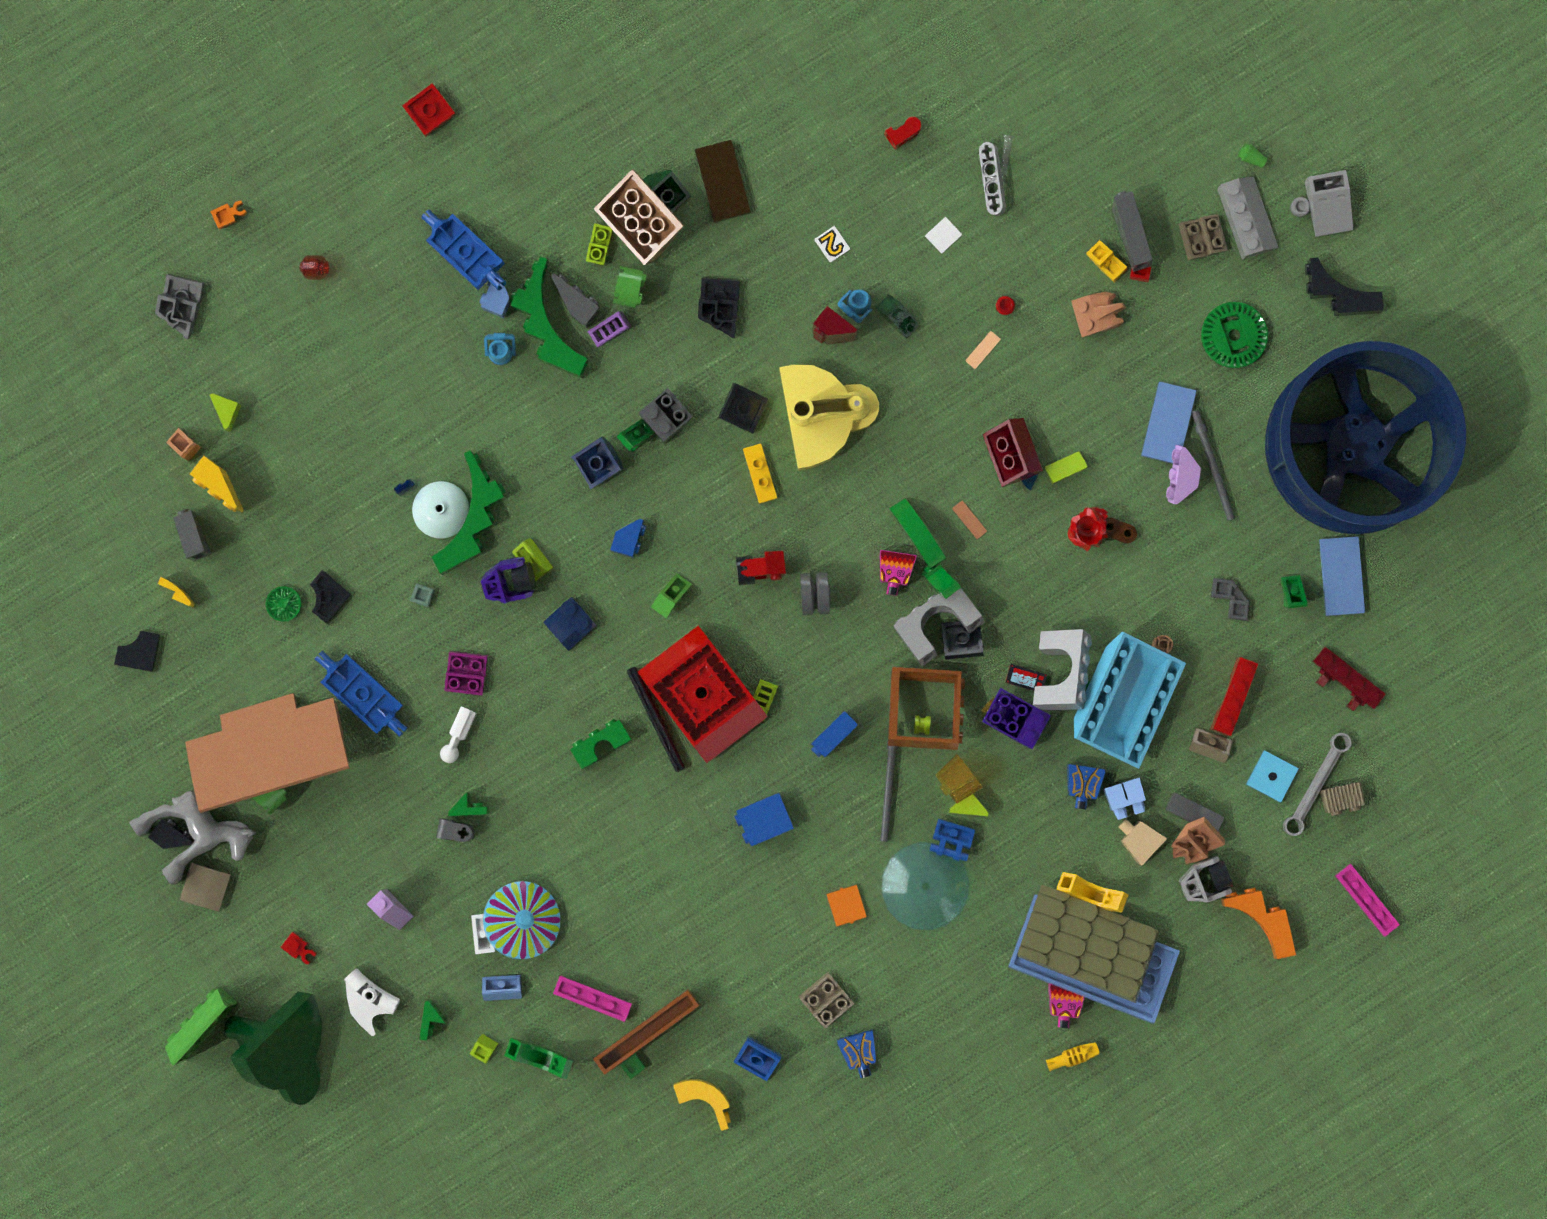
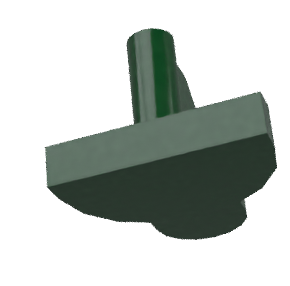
M296 992L266 1022L239 1016H231L226 1021L224 1027L225 1035L229 1039L237 1040L239 1048L230 1058L244 1081L257 1087L279 1090L284 1100L292 1104H307L314 1098L320 1085L321 1076L315 1058L321 1044L322 1021L313 994Z

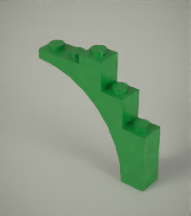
M540 256L539 260H535L532 266V271L534 272L531 278L528 277L525 282L524 288L526 290L518 288L517 292L512 293L509 302H511L512 309L531 316L530 319L527 318L525 320L523 328L526 335L544 342L543 345L540 344L537 350L538 360L582 378L588 364V359L567 346L555 333L548 321L544 308L543 284L549 262L548 259Z
M471 450L464 453L472 479V499L468 515L455 538L444 549L432 556L441 575L483 554L481 549L484 547L479 538L475 539L474 537L494 527L492 521L495 519L491 511H486V509L506 499L504 496L506 490L502 483L498 484L495 480L490 483L488 482L491 479L486 469L482 471L479 466L482 462L478 454H473Z

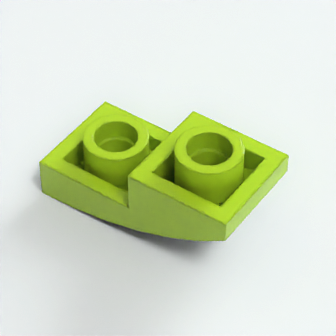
M594 223L586 256L587 262L605 265L613 232L610 226Z

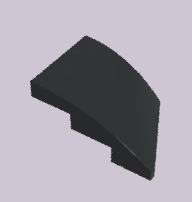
M702 277L698 318L729 335L731 338H735L740 280Z

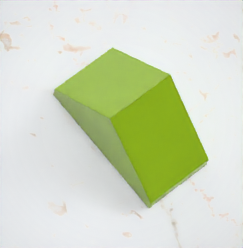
M210 394L209 396L224 430L227 432L231 431L241 405L216 394Z
M971 791L951 806L948 813L988 816L987 810Z

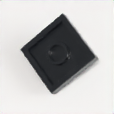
M733 383L718 418L753 434L768 398Z
M960 621L941 623L945 660L984 656L980 626L971 633H968Z

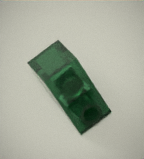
M890 294L876 307L884 319L906 339L919 326L904 305Z

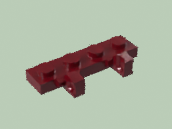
M1323 647L1312 661L1321 668L1318 672L1322 675L1315 682L1320 687H1324L1331 679L1332 681L1336 680L1351 692L1350 695L1353 698L1346 706L1351 711H1354L1359 704L1361 706L1366 704L1370 708L1375 709L1386 695L1327 647Z

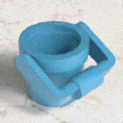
M849 290L838 302V306L843 312L857 323H861L872 312L870 308L871 297L864 290H855L853 292Z
M494 333L485 336V356H489L494 364L505 365L510 362L512 356H516L515 336L513 334ZM488 340H494L488 349ZM503 340H512V347Z

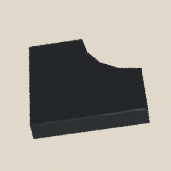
M323 570L310 583L316 595V604L312 612L328 624L352 594Z
M140 631L138 638L133 643L117 647L114 665L153 672L160 634Z

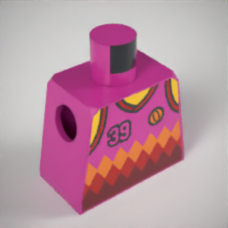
M880 550V582L888 584L887 595L898 596L899 585L907 586L916 555Z
M1048 983L1050 1014L1058 1016V1027L1069 1028L1070 1017L1079 1018L1084 997Z

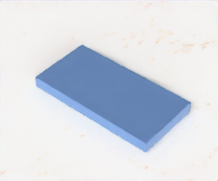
M1158 382L1141 456L1173 464L1172 452L1175 446L1184 445L1196 390Z
M1359 537L1320 539L1325 615L1365 613Z

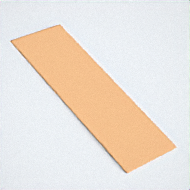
M990 331L965 361L976 369L1001 339Z

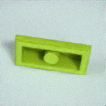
M1078 451L1044 468L1051 483L1054 484L1087 469L1088 466Z
M531 538L523 541L512 551L516 558L524 557L525 562L531 564L535 581L553 568Z

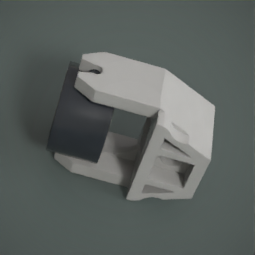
M1218 856L1193 864L1178 880L1187 901L1207 903L1232 893L1230 888L1233 887L1231 877L1224 861L1219 860ZM1204 867L1208 868L1217 892L1208 893L1204 891L1199 878V872ZM1190 884H1194L1193 889H1189Z

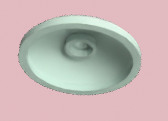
M438 481L426 485L418 492L413 502L412 513L416 525L423 533L433 538L444 539L458 534L468 515L470 505L465 493L459 487L449 482ZM439 505L443 507V510L441 512L436 511V508Z

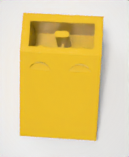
M203 456L190 473L194 477L192 481L204 489L208 488L207 492L219 501L223 499L224 502L222 504L231 511L236 512L238 510L243 512V507L227 472L212 460Z

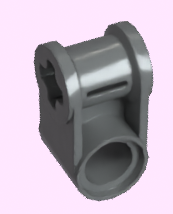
M439 818L436 838L466 842L474 837L475 830L471 825ZM466 828V832H469V835L464 837V834H461V830Z

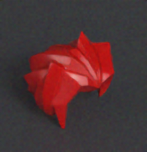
M1096 506L1085 508L1083 512H1080L1071 519L1068 539L1075 546H1079L1087 552L1092 546L1100 548L1102 539L1108 538L1106 534V518L1108 517L1106 514L1108 512Z

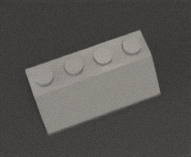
M1254 176L1238 178L1220 184L1217 190L1241 259L1244 260L1278 249L1279 247Z

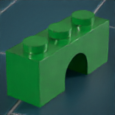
M613 719L605 724V729L601 731L596 729L588 734L590 738L585 741L580 739L572 744L573 748L570 751L582 770L599 760L595 753V747L600 741H609L616 750L632 740L621 720L616 721Z

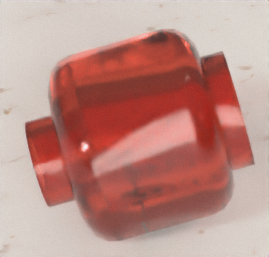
M307 255L300 263L299 269L308 280H322L329 273V263L321 255Z

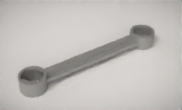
M1337 733L1332 736L1330 740L1331 749L1293 816L1285 819L1283 823V829L1286 834L1297 836L1303 832V820L1341 753L1349 750L1351 747V739L1347 734ZM1338 736H1343L1346 748L1343 750L1337 749L1334 745V740ZM1292 819H1296L1299 831L1297 833H1291L1287 829V823Z

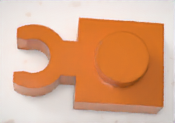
M242 201L235 202L231 208L227 203L210 211L219 230L237 222L235 216H245L247 214L246 210L238 211V207L243 205Z

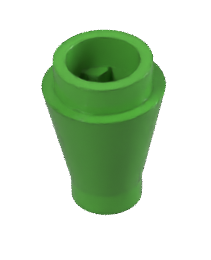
M1245 143L1238 153L1241 161L1259 166L1260 168L1265 165L1268 159L1252 144L1248 145Z

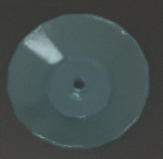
M918 842L903 847L889 860L882 874L881 893L887 909L898 922L913 929L933 930L948 925L961 913L968 899L969 879L964 864L960 860H953L952 857L946 855H936L935 852L929 851L931 843ZM924 883L929 884L928 890H923L922 885Z

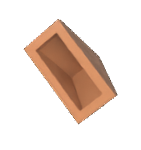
M179 428L166 442L187 461H190L201 448Z

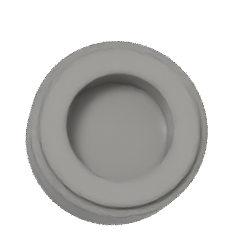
M1303 197L1296 198L1290 206L1292 214L1296 217L1307 215L1310 211L1309 201Z

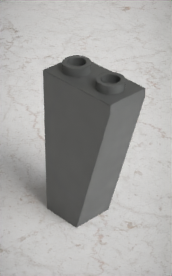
M1132 191L1120 192L1114 196L1112 212L1132 270L1135 272L1151 267L1153 259Z

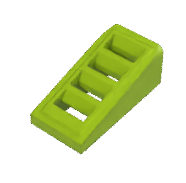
M760 679L753 698L767 704L766 707L760 706L767 715L778 686ZM764 686L772 689V692L769 693L767 691H764L761 689V687ZM759 693L769 696V700L758 697Z

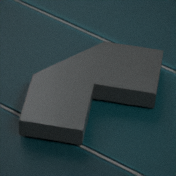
M1213 578L1211 598L1230 600L1227 619L1248 621L1250 601L1239 590L1233 580Z

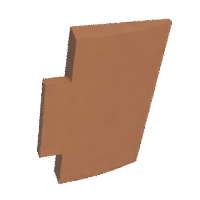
M292 693L220 715L222 731L185 742L200 813L350 768L338 706L334 698L297 708L296 697Z

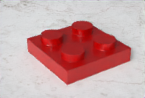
M433 83L402 105L425 137L456 115Z

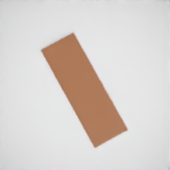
M963 500L952 508L976 539L987 532Z

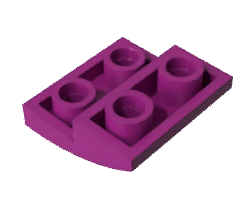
M449 651L444 691L482 696L488 655Z

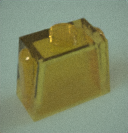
M958 754L935 774L942 784L939 788L946 796L950 795L956 803L961 802L983 788Z

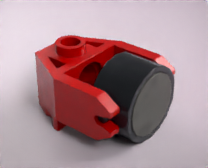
M766 551L763 558L754 559L752 555L736 557L738 584H755V580L770 578L771 580H781L782 576H786L784 552Z

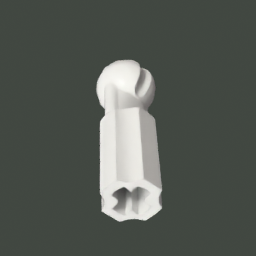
M461 706L449 732L452 736L451 741L440 751L441 759L444 762L453 763L458 759V744L461 740L466 739L477 713Z

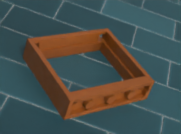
M892 667L888 746L958 750V745L962 744L963 732H959V726H963L964 714H960V707H964V696H961V690H964L965 679L961 678L962 671ZM899 680L954 683L952 739L897 736Z

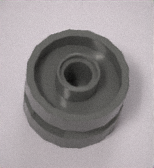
M818 572L816 574V585L812 582V575L810 573L800 574L803 615H813L816 603L819 614H830L829 602H831V593L827 572Z

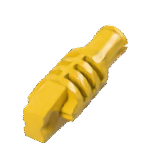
M1096 1042L1079 1045L1063 1051L1062 1055L1046 1059L1049 1071L1063 1066L1072 1067L1094 1058L1100 1052Z

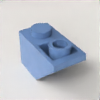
M488 281V291L483 293L480 299L481 308L484 311L504 318L510 305L508 292L505 286L503 287L500 284L502 289L497 290Z

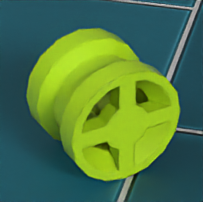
M915 715L914 734H930L931 716L921 718L919 715Z

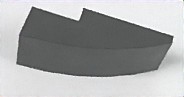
M1172 793L1165 808V811L1188 822L1205 817L1217 831H1219L1224 820L1223 816L1176 793Z

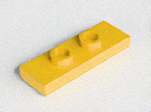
M761 443L743 448L759 504L777 499Z

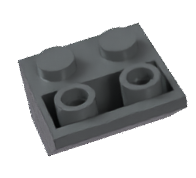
M669 388L639 412L642 419L664 444L673 438L693 418Z

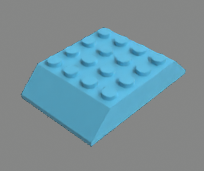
M1121 632L1105 647L1085 692L1086 702L1084 703V709H1078L1075 714L1074 738L1139 769L1186 663L1125 632Z

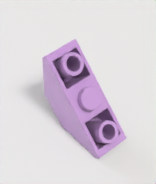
M1176 445L1172 452L1173 467L1169 471L1170 487L1167 488L1166 497L1168 502L1172 504L1181 502L1197 489L1199 485L1201 468L1186 447Z

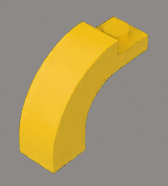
M1066 872L1062 873L1056 888L1058 891L1111 912L1122 913L1128 898V894L1125 892L1100 887L1076 874Z
M688 1079L674 1083L673 1086L679 1104L693 1099L704 1100L713 1107L721 1131L729 1129L728 1124L731 1123L728 1111L724 1112V1109L730 1108V1104L718 1087L700 1079Z

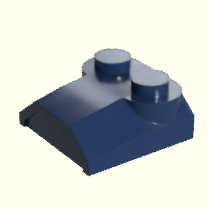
M600 437L571 457L584 476L590 490L623 470L620 458L605 437Z
M572 597L565 601L543 622L568 651L597 627Z

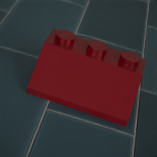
M826 306L814 321L812 333L815 340L821 344L825 342L828 345L854 342L858 329L830 307Z
M1024 418L1008 419L982 434L1001 487L1031 478L1043 471Z

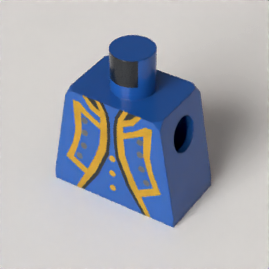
M1067 764L1068 796L1076 797L1075 808L1086 810L1088 799H1097L1105 775V769Z
M868 1030L837 1039L838 1046L849 1069L858 1068L860 1078L871 1076L869 1064L876 1063L873 1031Z

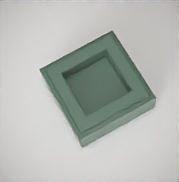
M416 583L410 601L429 608L435 590Z

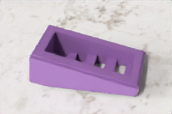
M618 311L590 329L588 333L598 348L632 326L624 313ZM617 318H619V320H620V322L622 323L623 327H620V325L618 324V322H617V320H616ZM609 323H613L614 327L616 328L615 332L613 331ZM602 327H606L610 334L609 336H607ZM597 330H599V332L601 333L602 337L604 338L603 340H600L599 336L596 333Z

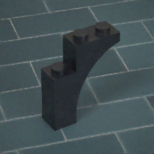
M1318 257L1310 258L1307 264H1305V275H1308L1309 282L1306 283L1307 294H1310V299L1333 298L1330 301L1331 311H1334V316L1379 314L1384 310L1382 291L1364 292L1340 284L1326 272Z

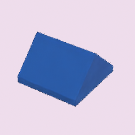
M748 1036L734 1063L767 1081L781 1060L782 1055Z

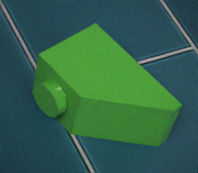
M676 573L659 593L651 608L667 618L692 584Z

